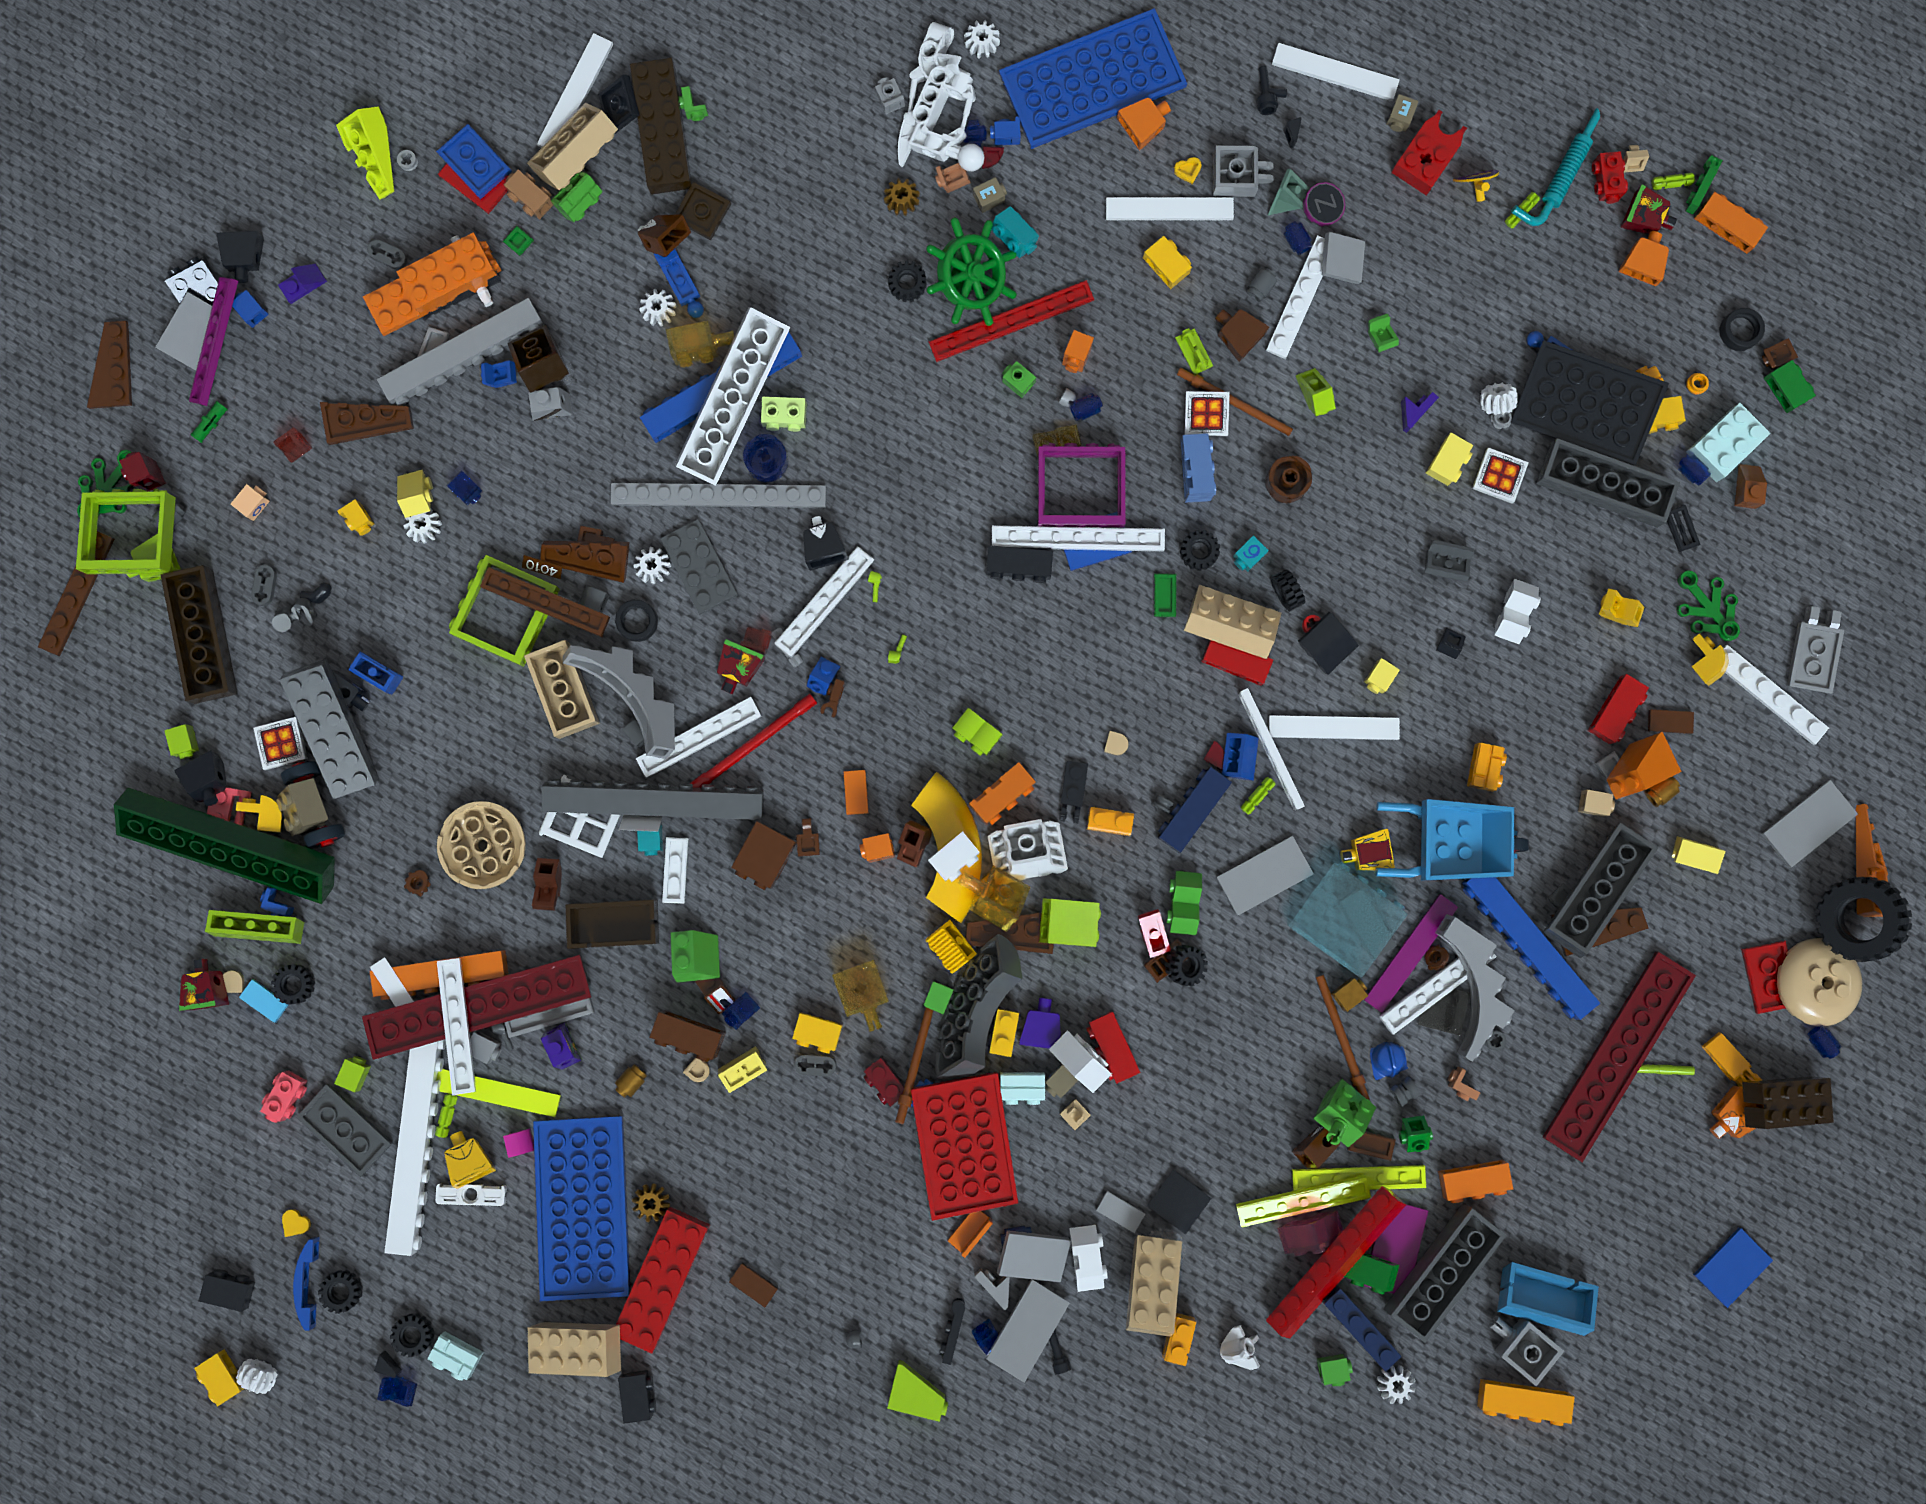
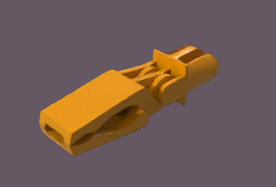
M1718 1032L1702 1046L1730 1081H1735L1738 1087L1743 1089L1742 1082L1762 1080L1756 1073L1751 1071L1750 1068L1752 1066L1722 1033ZM1756 1104L1758 1108H1764V1104Z

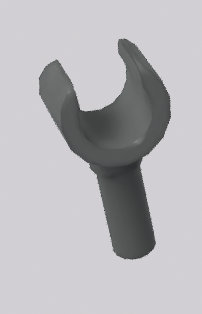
M505 1023L492 1026L493 1034L502 1035L508 1050L514 1049L504 1027Z

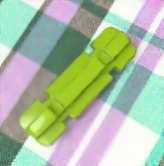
M1692 172L1685 173L1684 175H1667L1664 178L1662 176L1654 177L1651 184L1653 190H1659L1662 187L1664 189L1681 187L1683 184L1684 186H1690L1695 182V178Z
M1531 192L1518 207L1528 213L1538 203L1540 197L1535 192ZM1510 214L1505 220V224L1513 229L1521 219L1514 214Z
M1266 777L1261 782L1262 785H1259L1249 796L1248 801L1243 803L1241 806L1243 812L1248 815L1251 814L1255 806H1258L1268 794L1267 791H1270L1276 783L1271 778Z
M446 1094L444 1096V1106L441 1108L438 1120L439 1126L436 1127L435 1136L446 1138L448 1136V1126L451 1125L455 1110L453 1106L457 1102L456 1095Z

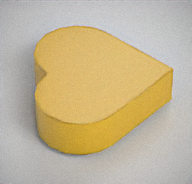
M1191 157L1187 161H1179L1175 164L1174 173L1177 177L1193 184L1200 172L1201 161L1196 157Z
M290 1209L282 1216L285 1237L303 1234L311 1227L310 1219L306 1216H301L300 1212L296 1209Z

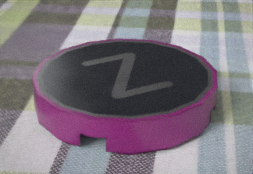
M1327 182L1314 185L1307 191L1303 200L1304 213L1311 222H1315L1319 226H1330L1337 222L1345 210V199L1341 190L1334 184Z

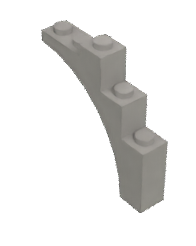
M569 646L563 655V664L580 668L596 676L617 692L632 710L640 725L646 756L667 759L675 750L674 704L664 700H654L653 677L645 676L642 673H633V651L623 647L612 646L609 652L606 653L602 650H591L582 646Z
M1446 914L1435 933L1447 942L1456 953L1467 975L1471 995L1470 1021L1465 1038L1457 1053L1473 1062L1480 1055L1485 1041L1492 1036L1494 1027L1497 1026L1504 1029L1511 1022L1512 1014L1515 1010L1494 997L1496 993L1501 991L1503 982L1506 979L1485 964L1493 957L1494 949L1497 945L1456 917Z

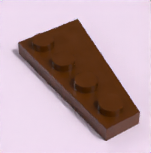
M127 321L104 322L87 408L132 406L129 325Z
M544 541L541 545L540 560L562 566L563 569L624 583L627 575L630 542Z
M1642 908L1617 909L1592 947L1648 929L1649 927ZM1561 945L1565 956L1573 954Z
M1041 913L971 922L967 925L966 940L972 946L983 947L997 934L1007 938L1014 945L1015 949L1020 951L1053 954L1054 946L1052 943L1039 942Z

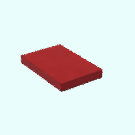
M448 164L438 173L440 178L487 214L493 210L507 193V189L504 186L507 177L482 199H479Z
M1786 941L1741 949L1756 1014L1785 1009L1778 993L1777 974L1779 966L1783 964L1787 956L1788 948Z

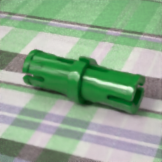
M216 401L206 416L203 415L201 417L202 421L190 435L203 443V440L213 428L216 429L218 426L216 424L228 409Z

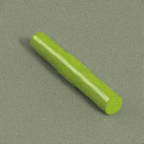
M1642 1064L1637 1073L1694 1075L1695 1068L1694 1066Z

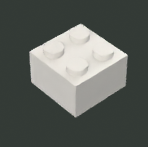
M962 831L928 861L945 882L948 879L953 882L962 874L960 869L965 865L969 868L979 860L977 855L980 852Z
M1067 1030L1049 1049L1068 1071L1092 1093L1111 1075L1106 1068L1109 1064L1078 1034L1073 1036Z

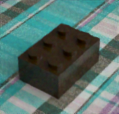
M546 324L507 343L517 371L530 393L542 390L546 385L562 380L565 375L569 374L559 347Z

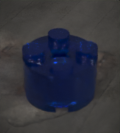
M760 434L745 445L743 460L753 478L761 482H773L784 475L788 467V455L784 445L777 437L769 434ZM766 455H769L770 459H767L766 462H763L762 458H765Z

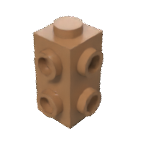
M517 170L506 179L504 184L508 191L506 195L514 203L519 201L523 205L522 209L530 217L534 215L540 220L553 206L550 199L552 195L543 186L541 188L536 186V181L527 172L523 174Z

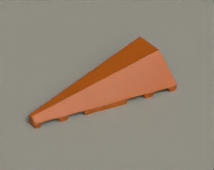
M1856 805V812L1858 813L1856 816V877H1874L1880 881L1885 880L1888 882V872L1879 843H1873L1871 831L1875 828L1873 823L1869 822L1868 805ZM1865 898L1857 899V915L1863 917H1883L1880 908L1873 901Z

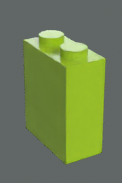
M1043 898L1039 942L1096 947L1099 940L1098 920L1101 917L1100 903Z

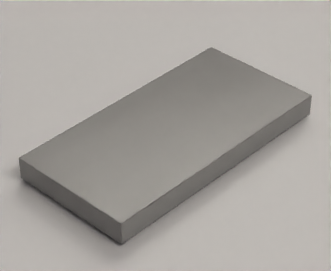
M1827 780L1761 834L1785 864L1792 868L1857 816L1858 813L1833 782Z
M1291 836L1217 876L1216 879L1238 916L1312 876L1314 873L1294 837Z
M588 998L505 1022L508 1037L511 1038L592 1014L594 1010L591 999Z
M1031 1279L987 1354L986 1359L1025 1383L1070 1303Z

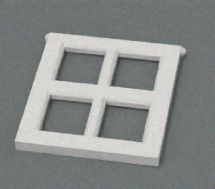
M563 775L561 778V782H570L571 780L566 775ZM557 812L546 813L539 830L540 836L544 834L603 858L620 815L611 814L606 824L589 817L586 813H566L577 818L570 835L550 828ZM585 821L604 829L597 847L578 839Z

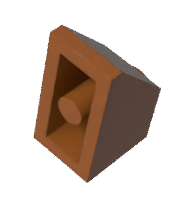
M1738 464L1734 506L1756 509L1764 505L1767 481L1761 467Z

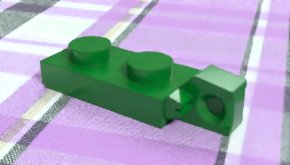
M1711 155L1703 166L1705 173H1701L1695 184L1698 186L1696 193L1692 191L1686 201L1689 204L1686 212L1690 214L1696 212L1723 161L1722 159Z

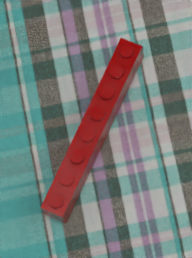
M1381 1186L1269 1315L1266 1321L1280 1336L1291 1338L1396 1218L1406 1204L1390 1189Z

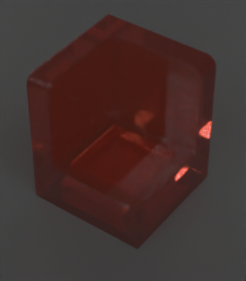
M295 427L273 442L276 447L282 450L291 463L312 449L301 432Z
M748 627L744 640L740 642V645L750 650L767 654L772 632L765 629L761 631Z

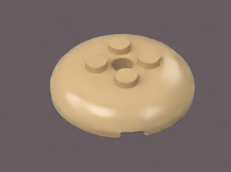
M472 802L453 811L444 821L437 839L438 858L445 872L457 883L473 889L493 888L509 880L520 867L525 854V835L520 822L508 809L491 802ZM481 840L488 842L487 848L484 851L479 849Z
M1822 938L1807 939L1793 946L1786 953L1787 956L1783 964L1779 966L1777 974L1778 993L1785 1008L1792 1016H1796L1805 1024L1812 1026H1830L1841 1022L1854 1011L1862 993V975L1856 960H1847L1841 954L1836 955L1831 951L1832 947L1830 945L1826 946L1823 943ZM1822 979L1826 980L1824 986H1822Z

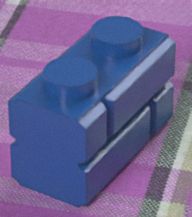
M362 652L358 653L349 667V671L391 695L403 679L402 675Z

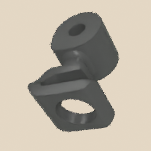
M300 598L294 603L292 609L284 607L277 610L272 619L274 629L279 632L288 631L294 619L296 621L301 619L300 609H303L309 624L312 625L316 612L310 600Z

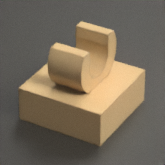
M1629 145V151H1626L1624 156V173L1644 171L1649 158L1648 150H1639L1638 145Z
M1076 1099L1060 1113L1074 1130L1091 1116Z

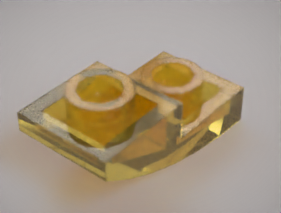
M1077 424L1059 427L1054 431L1038 433L1032 436L1037 457L1039 446L1049 445V443L1056 444V447H1064V444L1075 443L1077 447L1082 445Z

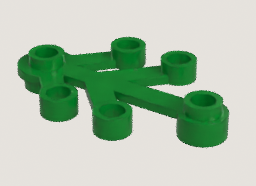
M123 450L118 454L117 461L119 465L106 482L104 475L106 462L100 458H95L92 461L91 467L94 469L96 490L112 492L113 489H120L129 492L130 487L133 486L130 483L126 486L113 487L123 476L120 470L122 469L120 460L126 458V455L131 453V451ZM101 461L102 466L97 469L96 463ZM82 475L78 479L81 493H91L90 487L93 485V480L87 475ZM87 478L89 482L83 486L82 482ZM81 503L79 504V506H78V508H77V513H78L79 518H80ZM99 505L98 517L100 514L111 512L122 514L126 511L127 505H122L121 510L116 509L117 505Z
M1685 571L1681 573L1678 577L1679 586L1683 589H1688L1703 608L1681 604L1677 607V614L1680 617L1688 615L1709 617L1717 623V625L1704 624L1700 620L1694 621L1690 628L1695 634L1702 632L1716 633L1724 641L1735 640L1740 634V627L1734 621L1738 597L1735 594H1728L1724 597L1723 602L1726 606L1724 618L1720 613L1721 590L1724 587L1723 579L1720 577L1711 579L1709 583L1712 589L1710 601L1698 587V576L1695 572ZM1684 577H1688L1690 579L1689 584H1685L1683 582ZM1715 580L1720 582L1719 588L1714 586ZM1728 597H1732L1734 599L1733 604L1728 603ZM1681 607L1687 608L1686 614L1681 612ZM1696 623L1701 625L1700 631L1695 629ZM1726 627L1731 628V634L1725 632Z

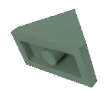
M1287 169L1268 215L1296 209L1304 210L1303 200L1310 188L1291 169Z

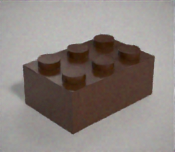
M664 1010L658 1012L649 1038L655 1039L654 1043L663 1047L672 1045L675 1046V1051L687 1055V1053L691 1052L696 1054L695 1058L708 1062L718 1057L726 1032Z

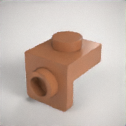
M959 163L946 169H942L940 166L936 167L938 175H935L937 184L940 188L943 187L947 193L971 183L967 171L961 168Z
M1457 1067L1456 1070L1453 1069L1448 1077L1450 1082L1448 1087L1456 1090V1096L1466 1101L1469 1098L1477 1100L1480 1092L1461 1082L1466 1070L1461 1067Z

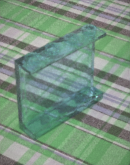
M1340 861L1339 864L1333 862L1328 872L1294 919L1291 920L1288 927L1362 979L1408 914L1404 911L1406 907L1396 900L1392 903L1386 899L1388 894L1378 887L1375 890L1369 887L1367 879L1359 874L1357 877L1349 872L1351 868Z

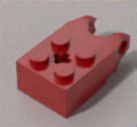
M1440 110L1433 117L1425 121L1391 172L1426 196L1461 146L1463 134L1467 130L1463 126L1452 135L1444 134L1439 128L1440 116L1443 113Z

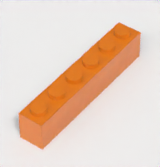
M505 950L456 957L461 958L463 982L468 983V986L481 983L482 980H492L509 975ZM437 961L392 967L410 996L416 995L417 990L423 989L424 994L438 992L437 987L440 986ZM371 970L370 978L373 997L380 996L381 1000L390 999Z

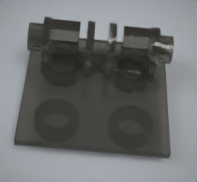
M1453 989L1420 1014L1417 1025L1460 1036L1470 993Z

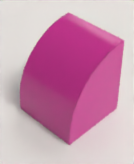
M531 1128L503 1136L508 1158L534 1151Z

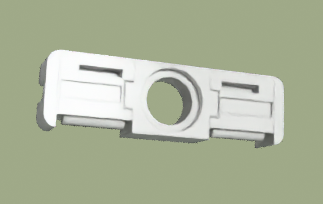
M440 1183L436 1186V1203L502 1206L506 1203L505 1193L507 1192L506 1185H502L501 1188L500 1186H484V1184H467L456 1189L452 1185H442ZM468 1188H474L477 1191V1198L475 1200H469L466 1197Z

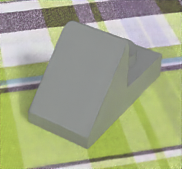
M982 1268L974 1273V1277L998 1304L1006 1310L1008 1308L1010 1277L1004 1276L995 1284L996 1278L988 1269L986 1271Z

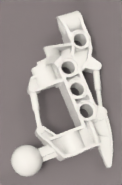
M936 22L930 24L926 37L920 47L919 66L910 73L908 112L904 114L898 140L899 165L901 167L904 166L912 148L913 151L943 162L949 157L957 159L961 168L974 172L980 169L984 163L983 150L976 144H967L960 147V143L967 137L964 130L972 103L976 100L975 90L971 85L973 79L970 77V73L959 68L960 56L946 54L954 38V29ZM945 77L943 81L938 82L939 79ZM926 81L914 110H912L917 83ZM936 96L935 100L930 101L932 97ZM948 96L960 101H966L961 128L954 130L948 135L932 132ZM924 116H927L925 120L921 121Z

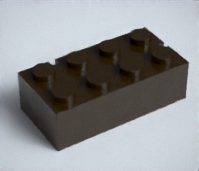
M658 900L565 904L567 949L659 944V924H654V920H658Z
M1797 1077L1742 1082L1744 1102L1764 1104V1108L1744 1107L1745 1127L1774 1129L1834 1123L1831 1078Z

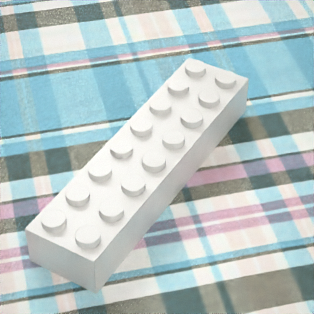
M748 307L675 463L676 467L716 486L790 329L789 326Z

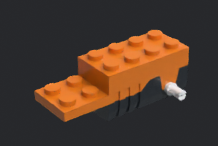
M474 232L461 239L459 236H454L450 239L452 241L451 244L396 271L399 276L398 279L363 296L382 335L386 336L421 317L426 320L433 314L436 315L441 310H446L451 305H456L475 294H478L485 307L492 305L493 301L491 300L488 288L501 281L498 275L502 270L491 254L492 251L487 242L479 241Z

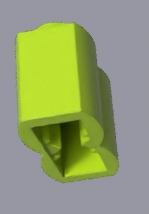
M969 708L952 728L955 731L954 736L963 743L965 740L971 743V749L979 756L982 754L987 756L1003 736L1002 733Z

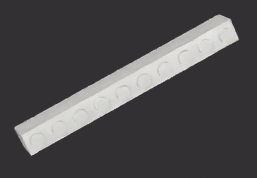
M446 1039L410 1049L385 1245V1253L412 1256L421 1247L422 1237L419 1236V1228L423 1227L425 1219L424 1214H421L422 1205H425L427 1201V1192H424L425 1183H428L430 1178V1170L427 1169L428 1160H431L433 1148L430 1147V1139L434 1138L436 1127L432 1123L433 1116H436L438 1112V1103H435L436 1094L440 1092L441 1081L437 1080V1073L443 1069L444 1059L441 1058V1050L445 1049Z

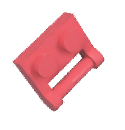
M226 788L224 791L216 794L218 802L208 806L207 814L230 822L234 797L239 796L238 802H242V798H251L252 792ZM236 811L234 823L243 825L246 812Z

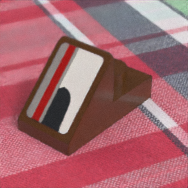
M721 978L695 981L705 995L704 999L718 1014H721L737 1002Z

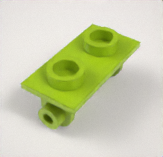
M1185 329L1182 331L1183 334L1175 337L1194 375L1213 367L1195 329Z

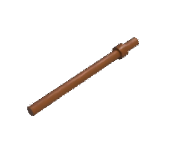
M1180 368L1177 373L1178 376L1191 382V386L1197 389L1200 387L1207 392H1225L1203 380L1204 377L1199 374L1194 375L1183 368ZM1229 394V404L1287 436L1291 434L1293 428Z
M1318 976L1316 980L1352 1075L1350 1079L1353 1087H1356L1362 1096L1370 1100L1365 1087L1364 1075L1360 1074L1325 976Z
M925 1007L903 1094L900 1095L898 1100L899 1109L895 1122L899 1124H904L907 1110L912 1104L910 1089L914 1087L934 1011Z

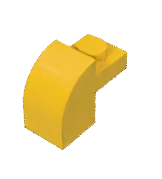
M1608 589L1607 594L1602 597L1599 615L1624 625L1638 627L1644 606L1639 600L1624 598L1617 590Z
M1698 634L1693 638V641L1706 656L1691 667L1704 683L1710 686L1726 672L1729 657L1722 645L1713 649L1716 645L1709 636L1704 638L1701 634Z
M261 795L260 804H256V799L242 798V802H237L236 811L259 813L258 831L281 833L282 811L279 810L277 803L273 799Z

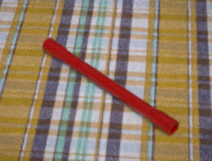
M809 693L790 710L689 784H693V788H700L703 784H711L714 779L798 716L803 715L815 706L817 702Z

